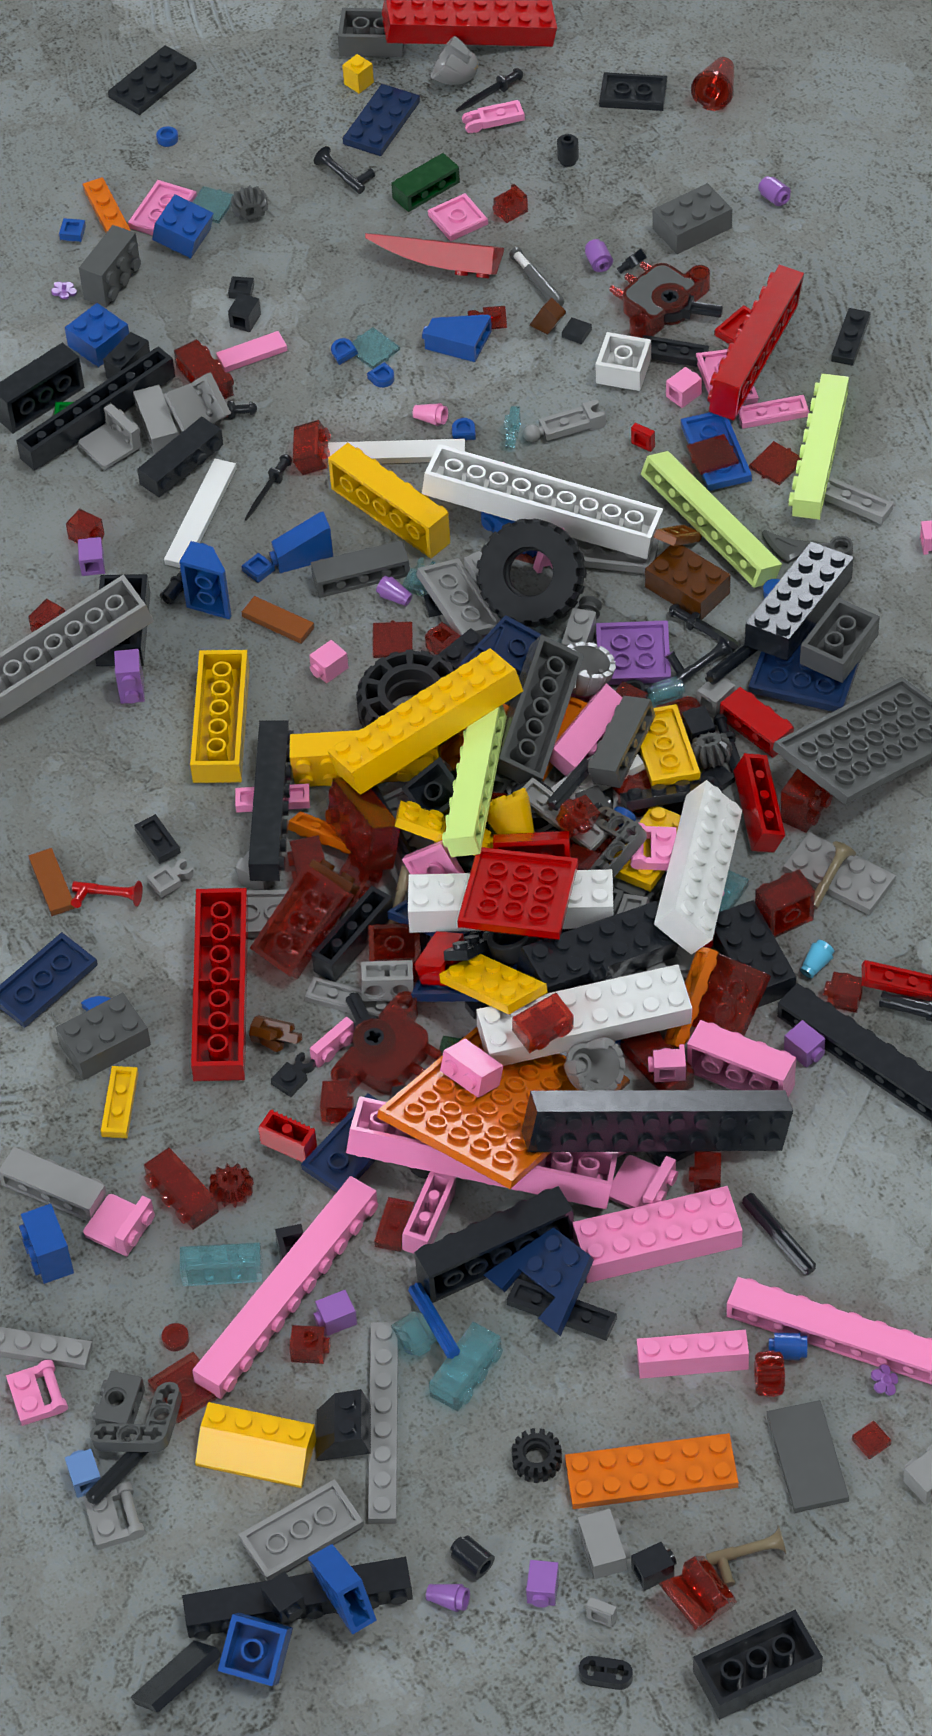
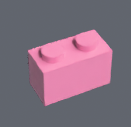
M463 1039L444 1050L440 1071L476 1097H480L500 1085L503 1065L467 1039Z

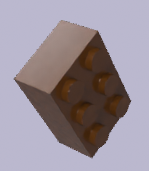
M670 545L645 568V588L671 604H679L681 609L690 614L693 612L700 613L701 620L730 594L731 574L683 545Z

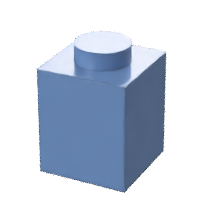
M91 1449L85 1451L78 1450L70 1456L64 1457L77 1498L85 1496L86 1492L101 1478Z

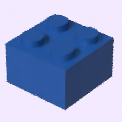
M174 194L155 222L152 240L191 259L211 230L214 213Z
M96 303L65 327L68 347L99 368L104 364L103 359L129 334V328L126 322Z
M51 1203L22 1213L23 1224L19 1226L26 1253L30 1256L35 1276L41 1275L45 1284L73 1274L74 1270L68 1246Z
M243 1613L232 1614L218 1671L269 1686L279 1684L293 1628Z

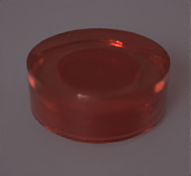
M172 1323L163 1329L162 1342L165 1348L170 1351H180L188 1345L189 1333L184 1325Z

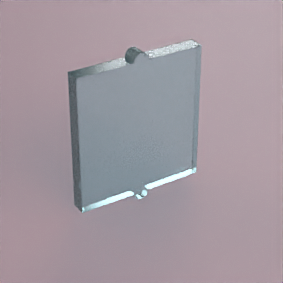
M203 186L192 203L213 212L212 222L220 223L231 207V197L234 195L222 192L221 189L216 190Z
M374 327L364 334L358 335L357 339L352 342L359 353L355 357L372 369L384 361H388L392 355L400 350V346Z

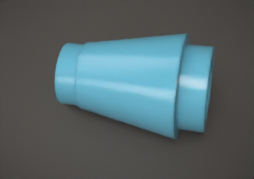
M817 940L816 943H812L800 968V972L812 979L814 975L833 959L834 949L823 940Z

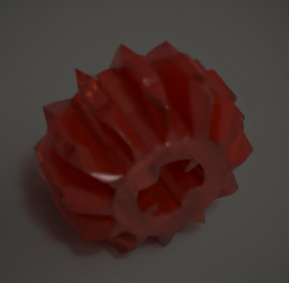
M238 1162L234 1167H230L228 1163H226L224 1169L217 1167L215 1170L216 1174H211L209 1185V1191L213 1195L214 1201L216 1203L222 1201L224 1207L232 1203L236 1208L239 1201L246 1204L247 1196H252V1187L254 1185L253 1177L249 1174L247 1167L241 1169Z
M769 1350L758 1352L755 1355L754 1380L756 1393L759 1396L775 1397L783 1394L785 1367L781 1352Z

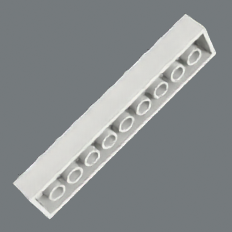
M440 444L425 471L422 489L423 495L516 522L519 519H541L560 528L563 527L572 538L644 559L648 558L656 539L654 534L656 529H660L663 508Z

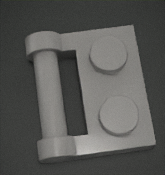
M129 1482L119 1484L98 1505L89 1503L86 1496L83 1497L98 1550L138 1539L145 1535L144 1525L139 1521L132 1497L134 1490ZM122 1499L129 1527L121 1530L113 1502Z

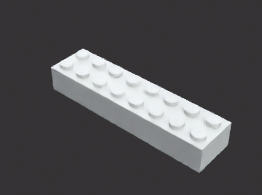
M707 780L686 795L654 922L655 926L691 955L713 939L742 814V809L736 802L731 801L718 787L713 786Z
M612 869L577 870L562 929L578 928L614 915ZM470 873L409 875V932L483 931L458 928L457 920Z
M677 964L547 993L509 1015L491 1006L476 1009L477 1027L484 1052L505 1066L567 1052L576 1044L587 1043L601 1037H607L616 1041L691 1024L692 1005L679 965Z

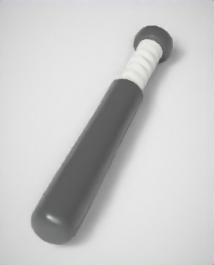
M514 247L509 253L510 258L516 260L522 266L525 274L547 301L553 298L560 306H563L564 298L537 268L529 263L523 256L521 248Z

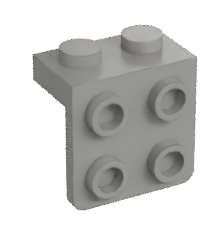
M211 372L190 384L165 394V399L182 432L201 416L214 424L231 414Z
M112 404L104 407L106 424L79 440V446L104 469L109 468L141 448L139 436L141 431L138 425L127 419L125 413L121 409L118 410Z

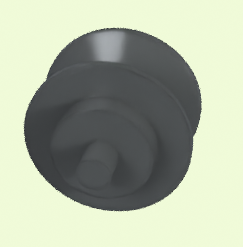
M583 596L579 600L577 609L596 612V619H598L602 602L594 596Z

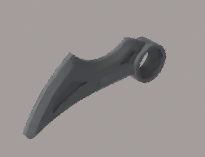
M767 530L762 532L769 547L787 563L798 558L810 542L836 550L837 546L843 545L847 549L841 551L842 553L850 556L853 554V542L847 536H836L830 543L790 539Z

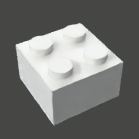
M607 332L595 364L596 383L640 391L651 361V340Z

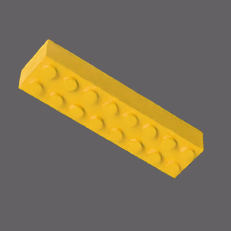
M491 648L480 653L471 661L461 665L455 671L442 677L436 683L420 691L417 695L399 704L390 712L380 716L371 724L329 749L328 754L336 773L361 795L523 692L516 669Z

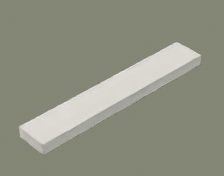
M465 439L348 442L355 448H360L365 455L377 460L380 464L430 462L439 444L465 451ZM327 442V465H329L328 458L347 442Z
M214 459L164 558L165 565L180 568L179 561L190 541L201 542L237 469L236 463Z

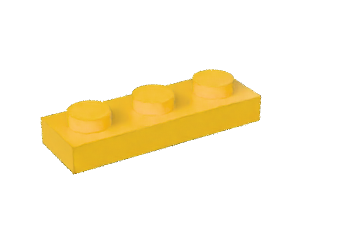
M112 1066L101 1126L102 1137L128 1139L138 1079L137 1067Z

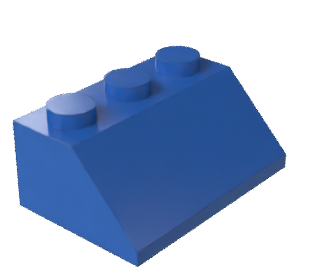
M190 541L179 561L186 607L230 619L232 615L226 573L221 561L212 546Z

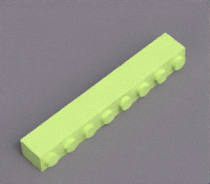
M821 374L820 383H815L814 396L816 398H812L810 411L813 413H808L807 427L809 429L804 430L803 442L806 444H801L800 458L802 460H798L796 466V474L799 475L793 478L792 490H795V492H790L789 506H793L792 516L820 520L846 405L849 377Z
M669 451L647 456L641 475L754 588L763 586L770 579L777 578L782 563Z
M503 705L469 725L463 731L464 744L460 747V763H457L456 766L457 778L453 781L454 793L453 797H450L449 800L450 812L449 815H446V832L442 834L443 845L448 848L451 857L481 853L507 719Z

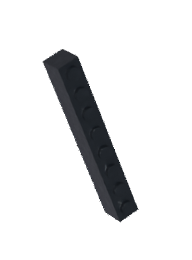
M158 346L17 439L20 459L32 470H37L80 439L106 423L104 407L112 404L118 410L125 411L135 404L134 391L156 385L161 387L176 377L173 358Z
M259 720L248 861L250 881H280L281 871H285V856H282V852L287 851V839L283 837V834H288V819H284V816H289V801H286V798H290V783H287V780L292 779L291 765H288V762H290L289 745L290 734H294V730H289V720Z
M798 983L778 1002V1018L793 1028L803 1020L825 1038L826 1051L932 1122L931 1071L925 1070L913 1058L906 1057L897 1051L892 1044L885 1043L873 1031L863 1028L851 1016L844 1015L833 1004L823 1001L811 989L804 988Z
M406 1556L351 1566L362 1579L372 1609L389 1603L399 1605L413 1599ZM313 1573L289 1577L303 1595L306 1608L295 1620L303 1618L318 1619L326 1614H338ZM270 1580L182 1595L189 1638L204 1639L211 1634L222 1632L227 1634L232 1614L243 1613L280 1623L262 1596L261 1586ZM288 1620V1621H286V1622L283 1623V1624H289V1623L294 1622L295 1620H292V1621H289V1620Z

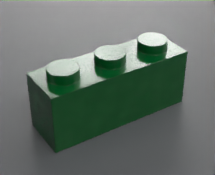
M441 153L391 182L392 198L407 212H410L460 183L459 166L444 153Z

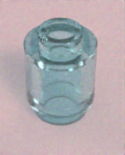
M674 676L653 683L652 686L647 688L653 706H663L681 700L685 693V687L682 680H678Z

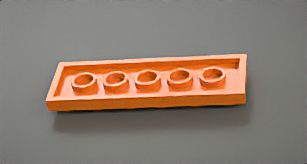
M730 1433L565 1455L573 1509L738 1488L739 1484Z

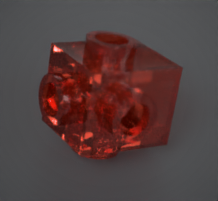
M585 794L574 800L568 799L563 802L556 821L564 831H570L571 838L577 834L584 835L590 831L600 812Z

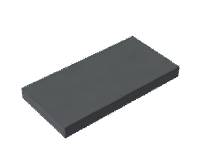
M818 1400L767 1411V1419L794 1513L849 1502L848 1491L821 1401Z

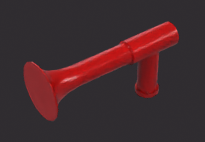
M74 881L72 883V892L77 893L72 898L71 905L79 908L87 894H103L126 897L132 900L135 906H139L142 899L143 886L141 881H137L131 887H116Z

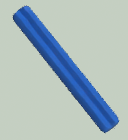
M416 1282L414 1285H411L408 1291L447 1358L453 1359L455 1356H459L460 1349L422 1284Z

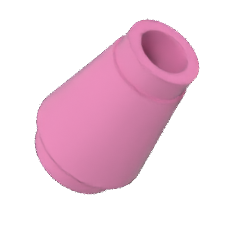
M441 403L415 405L413 408V418L436 426L444 425L448 419V408Z

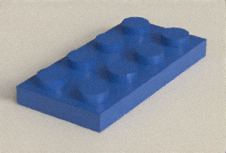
M709 412L681 419V428L708 491L752 481L751 471L728 418Z

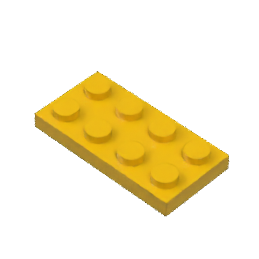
M677 704L653 708L656 716L639 749L651 786L656 784L671 785L680 780H699L700 770Z
M401 801L397 809L394 827L439 842L442 841V834L446 832L447 826L446 817L440 811H428L421 808L415 802ZM486 828L482 847L493 848L494 834H491V831Z
M654 806L649 808L639 823H643L645 826L676 827L677 834L681 815L660 806ZM646 839L643 843V855L650 858L651 839ZM622 850L617 852L614 858L618 857L622 853ZM630 858L615 877L651 892L665 873V870L634 869L631 866Z
M482 954L470 960L452 965L449 969L439 974L442 984L508 1015L548 993L546 983Z

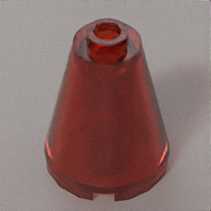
M719 57L701 71L691 84V94L696 103L698 101L703 105L702 108L706 110L717 111L724 109L733 98L734 64L727 57Z

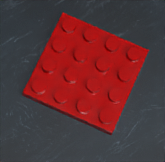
M482 847L481 853L475 855L457 920L458 928L560 940L578 869V858Z

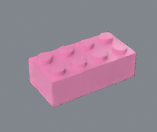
M700 1020L687 1043V1072L731 1090H786L789 1097L795 1086L796 1057L787 1051H779L769 1047L761 1041L746 1038L738 1032H731L720 1028L715 1023H707Z

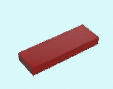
M864 960L861 964L862 986L932 1001V975Z

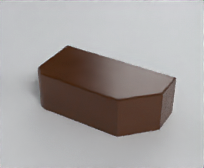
M551 298L541 308L530 323V326L548 335L558 325L566 311Z

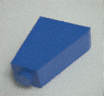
M471 315L432 318L429 325L425 326L422 332L425 349L475 362L492 332L491 316Z
M324 511L317 513L271 541L272 551L269 552L270 560L273 565H277L279 573L311 565V562L333 557L331 530Z
M333 1544L308 1557L317 1582L352 1635L377 1621L362 1579Z

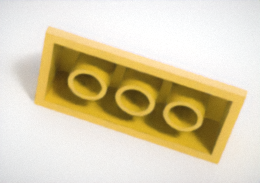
M208 1402L200 1426L195 1465L302 1488L316 1444L315 1426L310 1423Z

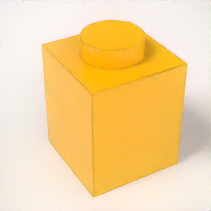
M356 54L342 65L344 85L360 94L374 83L373 65L360 55Z

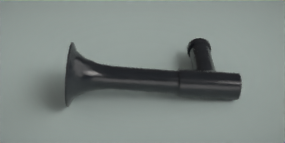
M329 146L321 148L314 157V164H324L331 168L358 194L365 190V186L362 183L375 177V172L371 168L360 176L353 177L331 158Z
M718 636V643L715 648L685 669L674 651L667 654L665 658L668 659L677 675L671 678L674 686H680L716 658L730 655L733 650L725 638Z

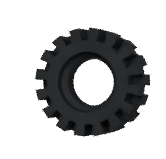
M532 1428L529 1435L525 1430L522 1432V1438L517 1436L515 1444L513 1443L512 1445L513 1468L517 1470V1475L520 1478L524 1475L525 1481L529 1482L532 1477L534 1483H539L538 1478H542L543 1482L548 1481V1475L551 1478L555 1477L556 1471L559 1472L561 1468V1444L559 1445L557 1437L553 1439L552 1432L549 1431L545 1435V1429L540 1428L539 1433H535V1428ZM540 1448L545 1450L548 1456L543 1462L533 1463L526 1458V1454L531 1449Z

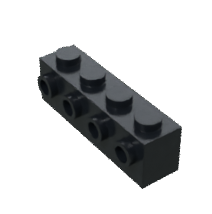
M201 416L137 469L139 484L157 497H161L223 446L222 430Z
M371 886L311 954L314 972L329 981L335 982L375 937L379 929L388 922L387 911L393 908L392 896Z

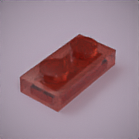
M388 1197L374 1241L375 1247L401 1252L402 1234L414 1209V1202Z

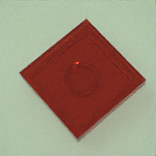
M191 1352L148 1379V1384L154 1392L158 1386L165 1382H174L178 1385L182 1395V1402L176 1419L178 1423L205 1407L208 1402L211 1403L218 1398L215 1394L194 1382L192 1370L200 1361L194 1352Z

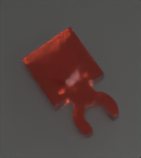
M505 306L483 307V312L476 310L468 311V316L490 315L492 329L507 328Z

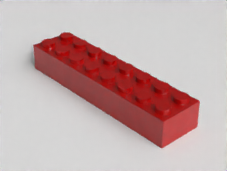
M384 0L382 8V19L387 43L447 44L455 36L465 45L553 47L557 31L552 0Z
M779 264L775 273H770L767 287H762L759 301H754L751 315H746L743 329H738L735 343H730L726 354L727 357H722L718 373L714 372L711 377L710 385L713 388H711L707 401L710 402L709 412L733 421L735 420L799 305L804 278L803 272Z
M247 888L196 889L191 1051L193 1081L245 1080L248 953Z

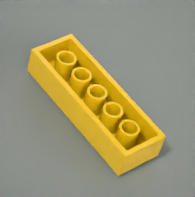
M348 442L328 458L331 489L430 559L450 544L449 514L443 506L437 505L428 496L414 489L410 483L404 482L393 471H388L377 460L371 459L360 448H355Z
M199 650L190 759L193 783L242 782L250 672L247 650Z
M358 730L290 734V762L294 783L309 784V787L348 784L336 773L328 750L352 736ZM440 745L380 783L410 781L441 757Z

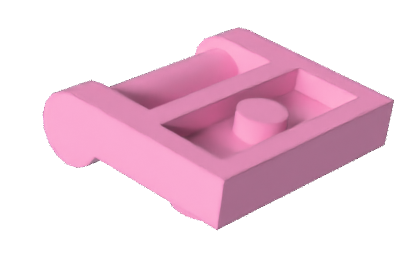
M639 823L647 832L646 839H651V858L643 855L642 844L631 857L632 868L667 871L676 838V827L645 826L643 823Z
M44 1360L37 1366L6 1375L22 1426L61 1414L68 1409L67 1402L60 1393L54 1374L56 1368L52 1360ZM41 1377L45 1379L52 1400L50 1404L45 1406L36 1379Z

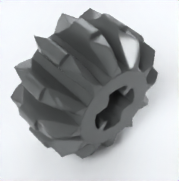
M249 185L248 188L241 187L240 191H234V196L231 197V207L235 217H239L240 220L247 219L250 221L253 218L258 220V216H264L265 211L268 210V201L264 190H260L258 186L252 188Z
M708 731L705 735L700 734L699 738H694L691 744L698 767L703 766L704 769L709 767L715 768L718 765L723 766L724 762L730 761V756H732L733 749L729 738H727L725 733L720 734L719 731L714 733Z

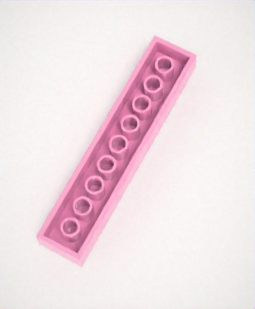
M359 1096L350 1127L346 1153L482 1182L488 1185L505 1187L377 1118L378 1109L386 1102ZM551 1152L511 1189L538 1195L545 1189L559 1186L568 1202L607 1209L618 1152Z

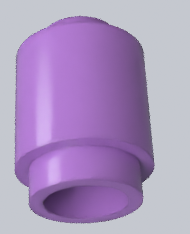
M766 176L759 183L758 189L761 195L774 205L782 206L789 201L790 188L775 177Z
M593 239L586 244L585 255L593 270L596 272L608 270L613 264V258L605 243L599 239Z

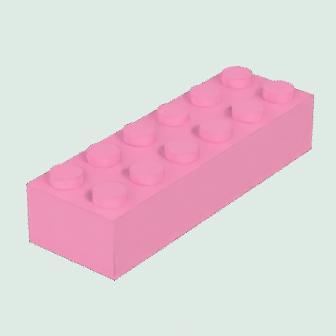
M728 1186L572 1222L574 1243L594 1259L586 1277L587 1283L742 1247L743 1230Z

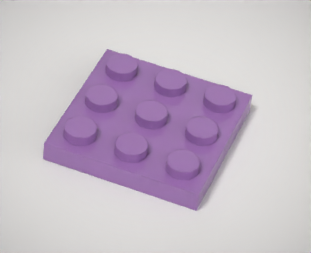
M668 621L596 623L597 646L607 649L616 662L615 672L608 685L625 684V682L632 679L639 680L643 684L671 683V667L668 659L665 658L670 653Z

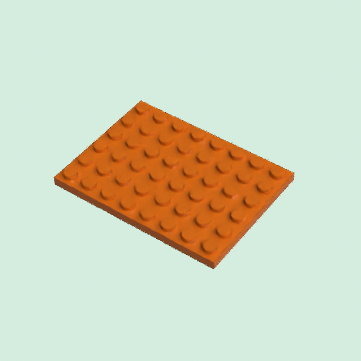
M475 1027L460 1040L467 1039L484 1051L478 1027ZM558 1053L503 1066L500 1085L486 1094L476 1097L440 1071L442 1055L378 1109L377 1118L511 1189L551 1153L527 1151L521 1130L530 1091L578 1089L573 1086L566 1075L564 1068L566 1056ZM621 1081L620 1084H617L618 1087L615 1090L621 1089L623 1081Z

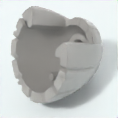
M455 36L452 37L435 61L431 72V79L451 85L467 83L474 77L479 64L476 55L470 52L461 40Z
M575 642L573 645H568L567 647L584 655L572 693L577 696L596 694L606 683L608 684L615 672L616 662L612 654H609L610 652L602 646L598 647L594 643Z
M601 1037L587 1043L572 1046L567 1051L564 1068L573 1086L578 1090H615L618 1087L617 1084H620L623 1079V1069H625V1059L622 1057L623 1052L618 1047L619 1045L615 1044V1041L610 1038Z

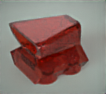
M704 1556L692 1557L684 1563L682 1575L659 1583L664 1592L695 1630H701L737 1603L731 1590L722 1582L714 1567Z

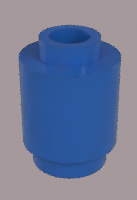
M774 1333V1338H769V1355H774V1360H800V1358H807V1336H801L800 1333Z

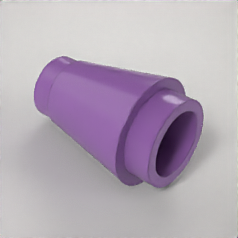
M384 576L376 588V592L380 594V597L404 606L410 603L413 596L392 576L390 578Z
M429 1584L426 1591V1600L455 1612H459V1610L465 1611L470 1600V1590L465 1588L463 1584Z

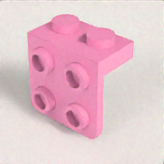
M633 1155L627 1156L612 1182L609 1199L629 1208L664 1201L670 1186L675 1184L678 1177L676 1160L666 1156L659 1167Z
M109 1194L84 1228V1236L127 1257L155 1217L152 1200L142 1196L135 1205L114 1194Z

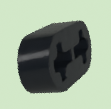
M587 1656L580 1661L579 1677L584 1684L589 1686L624 1690L633 1681V1669L628 1662L623 1660ZM590 1666H595L596 1671H594L593 1675H588L587 1670L590 1669ZM618 1670L624 1671L625 1676L622 1677V1680L616 1679L615 1674L618 1673Z

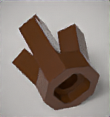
M258 1015L254 1017L250 1025V1040L260 1043L275 1052L283 1050L284 1042L282 1041L294 1044L302 1041V1033L294 1032V1023Z

